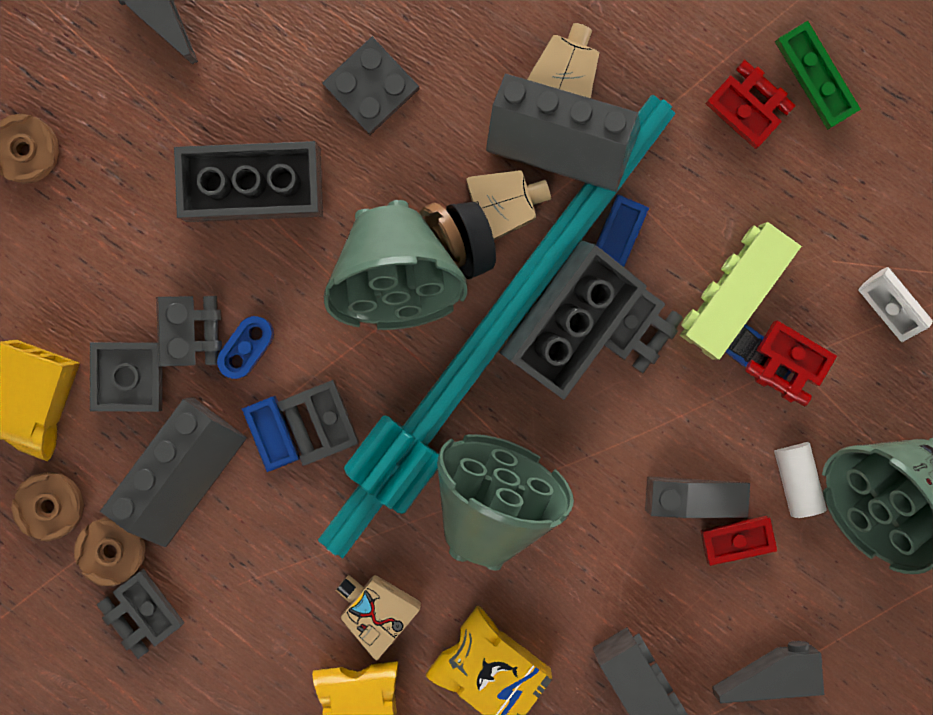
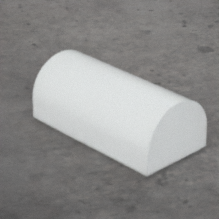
M889 267L874 274L858 289L901 342L928 329L933 323V320Z
M804 442L774 450L791 517L804 518L827 511L810 443Z

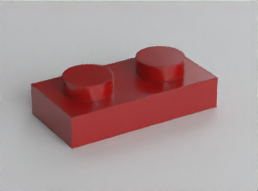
M768 516L700 530L709 566L777 552L772 523Z

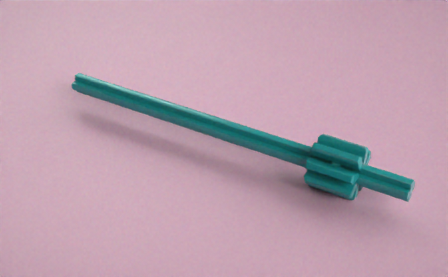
M651 95L639 110L640 131L617 192L676 114L671 110L672 106L664 99L659 100L655 95ZM585 183L406 423L402 426L389 416L384 415L381 417L344 467L346 475L359 485L318 539L328 551L343 559L383 505L400 514L407 512L438 470L437 459L439 453L429 447L428 444L617 192Z

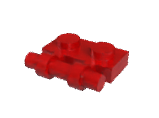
M744 60L736 68V71L745 80L740 84L730 75L705 104L754 149H757L782 122L772 111L777 107L787 116L796 105L786 97L788 93L782 87L777 89L763 76L765 72L760 67L754 68L749 62ZM753 86L768 99L765 104H762L749 92Z
M777 320L773 321L756 350L768 357L765 364L762 366L751 360L747 364L745 372L755 377L754 381L763 387L768 385L782 393L781 397L790 403L795 401L805 407L812 398L811 394L802 390L805 383L808 381L815 386H820L836 360L837 355ZM780 365L795 373L790 381L775 374Z

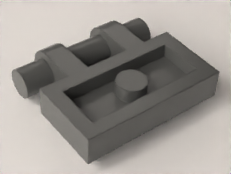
M645 289L604 346L623 360L627 358L632 350L637 352L639 357L632 366L643 374L650 364L654 365L660 357L658 353L667 340H672L677 334L678 330L676 328L683 320V317L672 310L666 320L662 319L658 314L665 306V303ZM652 325L658 331L650 342L645 345L640 339L649 326Z
M193 296L156 297L158 367L196 365L195 352L205 351V365H217L219 351L222 350V341H218V320H221V310H217V296H203L204 310H194ZM194 321H204L205 341H195Z
M144 569L113 591V594L120 601L118 606H115L108 596L97 604V607L104 614L102 617L107 626L110 624L123 639L120 643L126 651L130 649L137 659L149 651L141 639L146 636L155 647L185 623ZM128 612L139 626L136 631L133 630L123 617L124 613Z

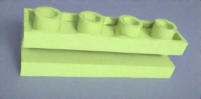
M769 222L759 225L758 228L753 225L741 241L745 246L738 255L733 253L721 268L725 273L719 282L715 283L712 281L701 296L705 301L698 311L692 309L681 323L684 330L679 336L690 344L694 343L702 349L701 352L713 360H720L802 247Z

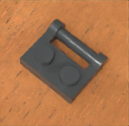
M335 380L277 402L280 411L285 412L302 454L299 456L302 466L360 443ZM306 404L323 447L314 450L297 405Z

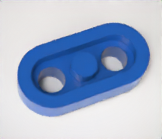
M251 316L239 324L218 355L217 365L224 376L238 379L247 376L252 371L274 337L273 327L268 320L258 316ZM255 327H259L262 330V337L259 340L253 339L251 335ZM235 355L241 356L243 360L239 368L234 367L232 364V358Z

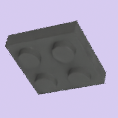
M373 36L322 82L323 86L369 135L374 133L420 89L418 84Z
M90 342V411H162V366L158 367L157 343Z

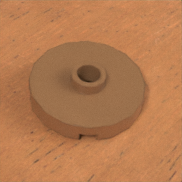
M27 114L9 115L0 120V175L7 180L21 184L35 183L48 176L56 166L59 155L58 139L52 128L41 119ZM28 144V145H29V152H28V154L22 155V153H21L22 147H23L24 145Z
M432 203L423 207L420 215L425 217V222L458 268L462 267L466 262L465 247L453 219L438 203Z
M54 472L36 474L26 479L19 485L16 490L15 499L12 501L13 518L19 529L29 537L32 536L35 539L46 542L60 539L73 531L82 518L84 508L81 491L74 481L63 474ZM47 500L54 503L53 511H49L46 508Z
M105 517L93 521L80 532L75 542L74 558L87 580L99 586H115L128 581L140 570L145 560L146 546L143 538L128 533L111 519ZM108 545H113L116 548L115 556L108 553Z

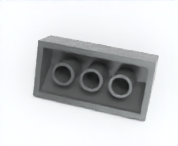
M505 73L492 106L486 151L617 192L640 131L639 112Z
M194 397L183 399L100 512L128 533L167 547L246 441L247 437Z

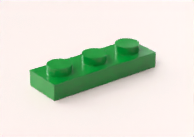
M809 21L804 22L775 41L827 130L861 110Z

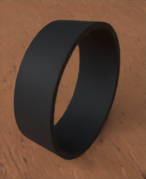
M476 202L448 205L446 211L457 226L465 247L466 262L459 268L464 277L472 279L492 270L496 262L495 243L490 224L480 205Z

